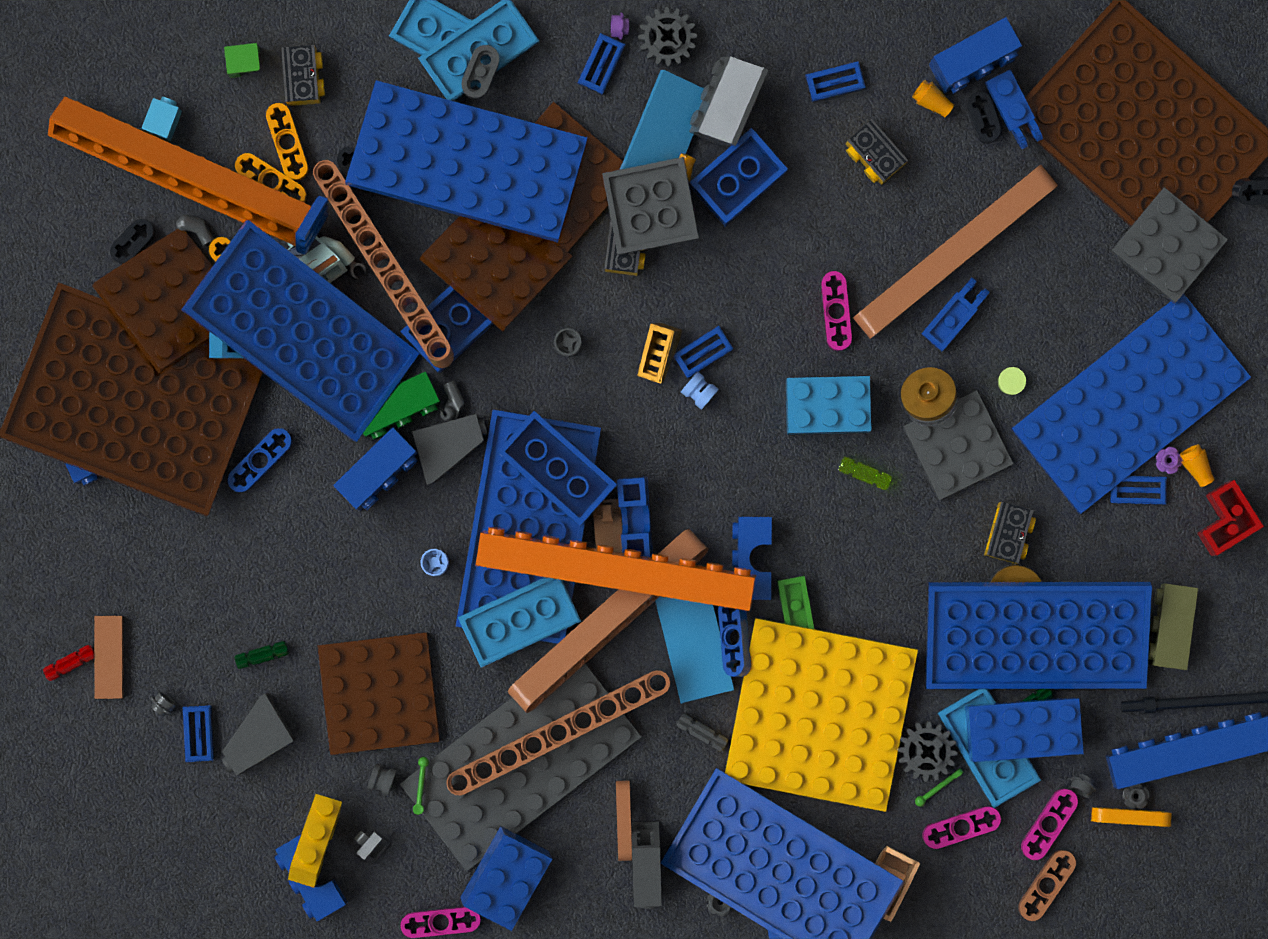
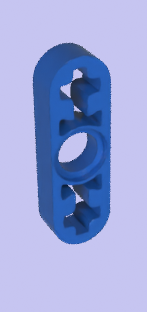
M280 428L272 430L229 473L228 484L230 488L240 493L250 490L291 448L292 437L290 433ZM284 434L286 436L284 439L286 445L283 448L277 446L273 450L277 455L273 458L271 453L262 447L267 443V446L270 448L275 443L273 437ZM264 453L267 456L268 463L264 468L258 469L253 465L252 459L255 454ZM247 463L249 468L257 472L258 475L254 478L250 473L245 479L247 485L245 487L242 485L236 487L235 483L237 480L234 476L237 473L243 475L247 471L243 466Z
M719 606L718 615L723 669L729 676L744 677L751 669L747 611L736 609L732 614H729V609L732 608ZM734 621L737 622V625H733V624H730V625H729L730 622H731V623H734ZM737 630L740 638L737 644L733 645L730 642V634L732 631ZM732 650H740V652L732 653ZM740 661V666L734 668V663Z

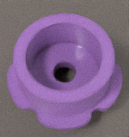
M620 13V15H612L611 37H619V40H622L623 35H628L629 18H624L623 13Z
M1167 447L1165 450L1161 449L1156 455V466L1161 472L1173 474L1182 465L1181 461L1183 460L1180 454H1178V450L1174 447ZM1167 458H1171V463L1167 462Z

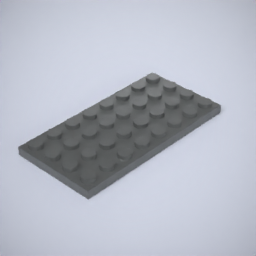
M586 664L531 712L526 713L511 698L429 761V765L425 770L422 797L424 811L422 814L466 872L482 860L500 826L516 834L641 738V735L625 714L464 795H454L448 790L447 778L453 771L608 694ZM604 700L600 705V710L604 715H612L616 711V704L612 700ZM586 712L579 713L575 718L576 724L581 728L588 727L592 720L591 716ZM555 725L552 727L551 736L555 740H563L566 737L567 731L564 726ZM531 737L527 740L526 747L530 752L536 753L541 750L542 743L538 738ZM505 750L501 755L502 761L506 765H513L517 761V755L512 750ZM487 762L479 763L477 773L481 777H489L492 774V767ZM420 769L400 783L415 804L417 801ZM455 775L452 779V785L457 790H463L467 786V779L463 775Z

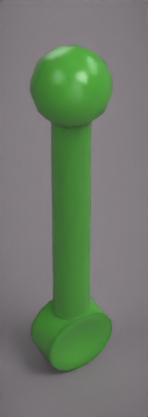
M421 757L418 760L420 774L417 801L413 806V812L417 815L422 814L424 811L422 797L425 770L429 765V760L426 757Z
M957 769L924 796H918L915 799V804L919 807L924 806L927 799L963 774L962 769Z

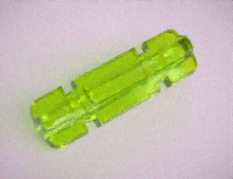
M843 457L839 465L840 472L847 475L851 473L853 474L852 477L871 485L875 483L877 484L876 487L882 490H887L892 480L891 475L884 472L879 474L877 469L860 462L856 464L849 457Z

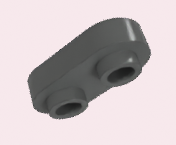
M482 45L476 48L472 54L461 84L464 94L471 99L483 98L489 91L500 62L499 54L494 47ZM483 56L491 58V62L488 65L481 63ZM474 81L480 82V89H471V83Z

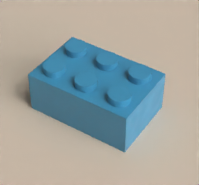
M870 376L787 378V435L871 432Z

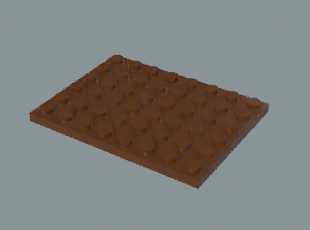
M1113 0L1025 97L1043 136V139L1037 143L1130 227L1164 187L1208 222L1232 196V188L1235 182L1242 178H1248L1268 156V128L1126 0ZM1027 124L1020 127L1033 138Z
M58 282L0 429V438L207 517L258 386L262 371L245 358H209L208 340L158 373L101 298Z

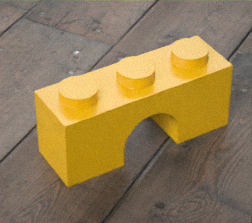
M315 794L290 865L288 880L315 888L329 840L332 839L340 816L341 801Z

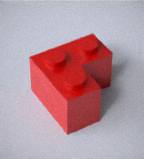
M1230 480L1206 495L1220 519L1197 532L1210 555L1217 556L1264 526L1236 481Z

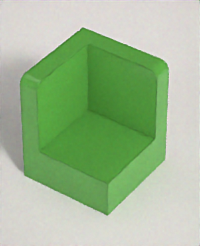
M257 43L224 47L227 74L230 78L241 77V73L260 70V47Z

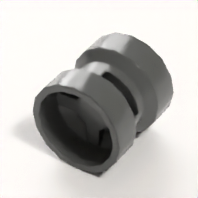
M562 329L556 334L554 339L555 349L563 357H573L581 349V337L574 329Z

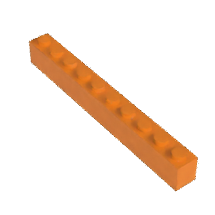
M68 97L63 98L50 116L48 136L242 223L250 220L265 233L296 246L295 233L311 208L305 202L294 199L276 189L258 183L254 179L240 175L229 168L222 167L202 156L193 154L177 145L166 142L155 135L148 134L128 123L121 122Z
M488 527V531L484 530L480 533L476 566L750 611L752 606L756 575L750 574V569L734 567V571L723 570V565L716 563H707L706 567L696 565L695 560L680 558L679 562L668 561L669 556L662 554H652V558L641 556V551L625 549L624 553L614 552V547L607 545H597V549L586 547V542L570 540V544L559 543V538L553 536H543L541 540L532 538V533L516 531L515 535L505 534V529L498 527Z

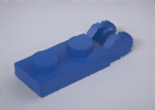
M1011 70L986 81L985 85L1009 132L1012 131L1020 148L1028 147L1027 140L1019 127L1025 124L1028 125L1033 138L1037 142L1042 140L1043 136L1034 120L1035 117Z
M971 278L959 293H955L921 333L923 337L941 352L978 310L977 307L990 293L987 289L981 290L972 304L967 301L964 296L975 286L977 281L974 278Z

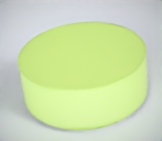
M1015 367L1003 370L998 377V386L1007 395L1020 393L1026 385L1024 373Z

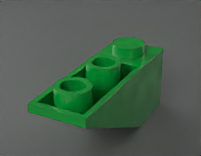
M426 371L400 383L363 432L366 438L372 436L373 440L378 439L387 433V428L395 424L400 428L413 422L411 417L421 413L422 416H426L438 410L436 405L441 402Z

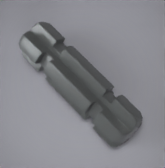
M686 714L680 716L677 721L679 728L684 731H690L689 734L706 744H712V747L718 751H722L728 743L726 737L721 734H715L714 730L697 720L694 722L693 718Z

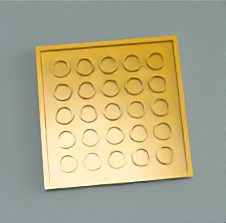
M755 618L749 648L751 669L743 677L725 773L745 785L886 812L898 754L897 748H899L918 650Z

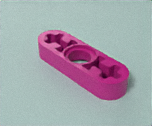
M831 271L821 281L826 341L832 350L843 351L852 341L847 284L845 277L840 272ZM831 277H835L838 282L841 281V286L837 287V296L843 294V300L835 298L827 301V296L832 297V288L826 286V283L830 282ZM832 304L842 305L844 308L843 317L834 319L829 315L828 310ZM845 321L846 327L841 326L840 330L841 335L846 336L847 340L842 342V346H837V342L831 339V337L836 335V326L830 328L829 323L840 324Z
M1059 789L1052 795L1021 843V850L1027 858L1039 860L1045 856L1077 807L1078 799L1073 791ZM1069 794L1071 805L1070 807L1064 806L1061 809L1060 813L1065 814L1063 819H1061L1059 815L1049 810L1052 806L1057 810L1061 803L1058 797L1060 795L1065 797ZM1052 816L1056 819L1057 827L1054 831L1046 832L1043 830L1042 821L1045 817ZM1038 829L1042 835L1050 838L1047 842L1041 839L1038 845L1041 851L1039 853L1033 852L1031 855L1029 854L1030 848L1027 845L1030 841L1036 842L1039 836L1034 833Z
M980 807L927 825L923 830L922 837L926 845L933 849H939L994 831L1000 825L1001 817L999 812L993 807ZM986 811L990 815H995V819L991 820V826H988L986 823L977 824L979 830L974 832L975 826L970 816L975 815V820H979L984 817V812ZM960 819L966 820L969 823V831L965 835H957L954 831V824ZM949 823V832L953 839L948 840V835H943L939 837V843L935 844L934 840H928V836L932 834L931 830L933 828L938 832L946 830L943 825Z
M464 906L411 912L402 919L401 931L409 938L472 932L478 928L481 915ZM467 911L470 912L471 916L476 917V920L472 921L470 927H467L466 922H457L458 928H452L454 921L451 913L453 912L457 913L456 918L464 917ZM438 914L445 915L449 920V925L444 930H438L433 925V918ZM429 915L428 926L430 932H425L426 926L418 927L415 933H412L411 928H406L410 918H415L416 922H425L424 916Z

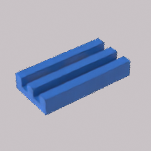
M600 33L578 80V84L603 95L625 44ZM603 41L607 42L606 49L589 82L586 80ZM612 47H618L601 85H596Z
M859 61L810 73L805 76L812 102L865 89ZM853 69L856 72L853 75L817 84L813 82L814 79ZM858 80V84L816 94V90Z
M322 196L316 198L295 233L296 251L298 253L306 255L328 217V206L326 205L328 198Z
M718 326L675 353L674 359L688 379L732 351L733 347ZM716 334L720 337V339L685 361L681 359L683 355ZM722 343L725 345L724 349L691 370H688L687 366Z
M1128 476L1122 482H1159L1160 488L1117 487L1116 485L1111 489L1110 503L1165 505L1167 477ZM1117 492L1160 493V499L1117 498Z
M211 705L183 707L185 762L213 761ZM202 711H205L207 755H203L202 748ZM190 712L195 714L197 756H192Z

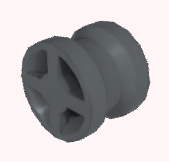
M376 763L367 789L371 791L377 789L383 795L388 796L397 770L383 769L382 765Z

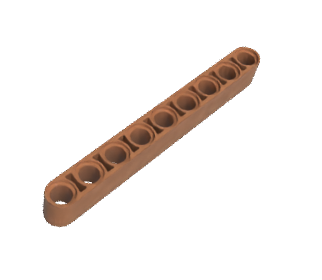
M329 160L318 162L313 169V175L320 189L328 198L332 208L430 362L438 368L448 367L454 359V353L448 340L351 188L345 184V179L336 165ZM325 173H334L329 180H322V176ZM347 194V198L344 201H335L338 195ZM353 216H361V220L358 223H349ZM367 238H375V242L372 245H363L364 240ZM383 259L390 260L386 267H377L379 261ZM397 281L404 282L401 289H391L393 283ZM409 304H418L414 312H405ZM423 326H432L429 334H419ZM445 348L446 353L442 357H434L433 354L436 349Z
M1039 165L861 310L853 319L871 339L1058 186L1043 166Z
M687 529L658 554L669 556L668 561L679 562L680 558L695 560L697 564L706 555L708 548L690 529ZM618 589L509 688L508 694L526 713L531 712L660 596Z
M661 670L651 671L453 771L447 778L448 790L454 795H464L663 695L670 687L668 675ZM654 675L663 676L666 681L665 687L659 691L653 690L649 684L651 677ZM636 687L639 689L641 698L638 702L630 703L625 699V692L628 688ZM604 700H612L616 704L615 713L604 715L600 710L601 703ZM581 712L588 713L592 719L591 724L586 728L579 727L575 721L576 716ZM562 725L565 727L567 734L563 740H555L551 736L553 726ZM531 737L538 738L542 743L541 750L536 753L530 752L526 747V742ZM505 750L514 751L517 755L516 763L506 765L502 761V753ZM487 762L490 764L492 774L489 777L484 778L478 775L477 766L479 763ZM455 775H463L467 779L465 789L457 790L453 787L452 779Z

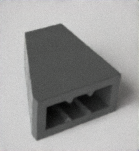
M477 414L413 431L428 486L435 484L484 443L483 436L488 434L484 419L478 420Z
M268 693L260 696L222 751L225 756L222 758V761L230 773L234 771L236 775H239L296 740Z
M659 821L631 822L634 907L651 909L656 906H662Z

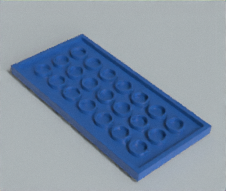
M376 80L345 184L559 242L586 147L587 137Z
M250 220L244 222L181 309L355 442L361 437L420 354Z
M1183 293L1176 303L1171 301L1012 427L1011 430L1075 510L1081 514L1249 380L1251 376Z
M492 410L456 627H462L458 617L544 578L476 566L480 533L482 531H488V527H498L505 529V534L515 535L516 531L532 533V538L542 540L543 536H553L559 538V543L570 544V540L582 541L585 522L580 527L497 453L529 417L528 415ZM543 418L595 464L601 428ZM562 580L572 600L575 582ZM567 628L540 641L558 644L566 637Z
M929 582L926 689H1146L1152 595L1151 582Z
M717 768L661 861V864L782 939H872L905 883L902 879Z

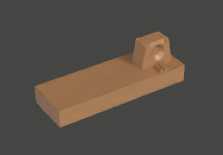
M618 499L604 500L593 512L596 549L597 545H607L614 547V552L622 553V522Z

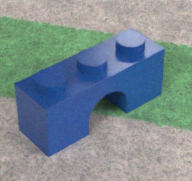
M645 476L617 479L618 502L622 514V553L625 552V549L641 551V556L652 558L653 547L648 478Z
M738 517V523L732 524V539H738L737 550H732V567L750 569V574L756 575L753 600H771V572L755 570L750 564L749 556L756 546L772 545V517Z
M301 835L275 849L278 855L274 857L282 871L287 869L289 873ZM335 879L326 884H316L315 888L288 880L295 894L301 893L305 900L302 906L308 917H314L316 921L321 920L348 903Z

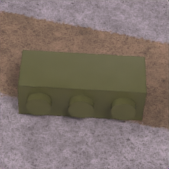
M1161 584V588L1156 589L1154 604L1158 605L1157 616H1153L1151 621V632H1154L1153 643H1149L1148 659L1151 660L1150 665L1187 670L1198 588Z

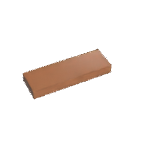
M94 616L95 699L124 698L123 616Z

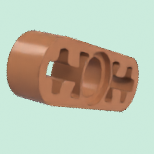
M630 780L616 781L618 861H632Z
M1057 850L1048 859L1019 902L1018 909L1023 918L1029 921H1036L1048 909L1075 869L1076 860L1070 852ZM1066 855L1068 856L1067 863L1070 865L1067 869L1062 867L1057 874L1062 875L1059 881L1055 875L1047 871L1050 867L1055 871L1059 865L1056 859L1058 857L1064 858ZM1049 877L1053 879L1055 887L1052 892L1043 893L1040 890L1039 884L1043 878ZM1035 890L1040 896L1047 898V900L1043 903L1039 899L1035 906L1038 912L1036 914L1031 912L1027 915L1028 909L1024 906L1027 902L1032 904L1037 897L1031 895Z

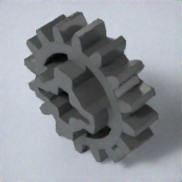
M665 7L663 14H660L655 9L654 18L648 15L645 17L648 25L640 24L639 29L644 34L638 35V41L645 42V44L640 46L641 52L648 50L646 59L656 58V66H659L661 61H665L667 68H670L671 61H675L679 66L681 65L680 57L683 56L685 59H689L690 55L687 50H695L696 45L690 42L697 39V34L690 32L695 28V24H687L689 15L686 14L681 18L679 16V9H676L673 14L670 13L668 7ZM672 20L674 22L672 24H662L660 21ZM683 29L686 34L684 45L679 40V34ZM651 30L656 35V41L652 46L649 41ZM670 32L673 33V42H670L669 40L665 42L662 41V33H665L667 35ZM665 50H672L674 52L671 55L661 53Z
M930 721L926 722L925 728H922L919 723H915L916 730L912 731L907 728L906 732L909 736L907 738H900L904 746L897 748L898 752L903 753V756L898 761L899 763H907L903 770L905 772L913 770L912 777L914 779L922 774L923 781L925 782L928 781L929 775H932L935 780H939L938 772L941 771L947 775L948 771L945 768L947 764L950 766L955 765L950 760V757L957 755L956 751L951 750V746L956 744V741H948L947 737L950 735V731L947 730L941 733L942 725L937 724L932 729ZM932 733L937 736L931 740H924L920 734ZM912 742L915 745V754L910 759L909 746ZM919 742L927 747L933 746L931 753L935 761L927 756L921 757L923 750ZM944 744L945 756L942 761L939 757V748ZM922 763H931L934 766L930 770H923L917 767Z

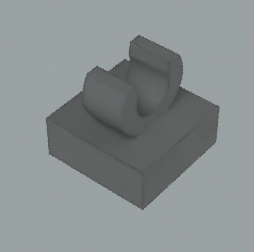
M361 830L354 838L362 846L357 854L372 864L376 862L391 844L384 836L376 832L370 836Z

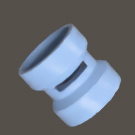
M697 372L682 389L681 393L685 397H691L695 401V405L702 410L719 389L713 384H708L704 380V376Z
M430 549L421 557V567L428 575L440 576L449 567V558L442 550Z

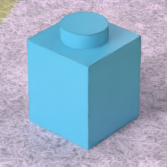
M162 97L161 100L153 98L141 129L148 134L171 142L182 113L180 108L176 107L177 102L166 97Z

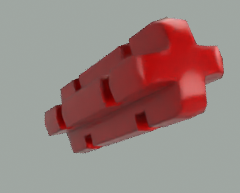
M86 645L80 648L79 652H73L56 661L55 665L50 664L44 667V675L49 681L60 677L59 674H66L83 665L84 661L88 662L94 659L95 651L91 645Z

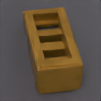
M663 323L650 324L637 376L660 384L664 383L681 338V329ZM661 334L667 335V339L660 338ZM657 344L665 346L664 351L656 348ZM653 354L662 357L661 362L652 359ZM649 365L658 367V372L649 370Z

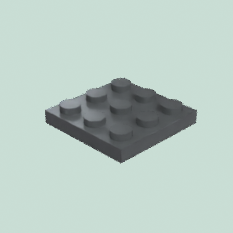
M684 157L602 173L618 255L700 239Z
M1164 187L1110 252L1172 303H1176L1228 239Z
M977 390L956 400L951 411L940 419L933 421L917 419L903 426L938 500L1013 464Z

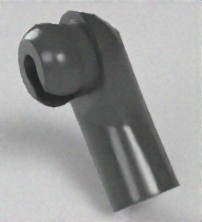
M185 214L177 220L176 228L181 231L196 233L202 246L209 245L214 240L204 219Z
M454 380L443 385L448 397L444 408L440 411V416L444 421L456 420L464 406L463 397Z

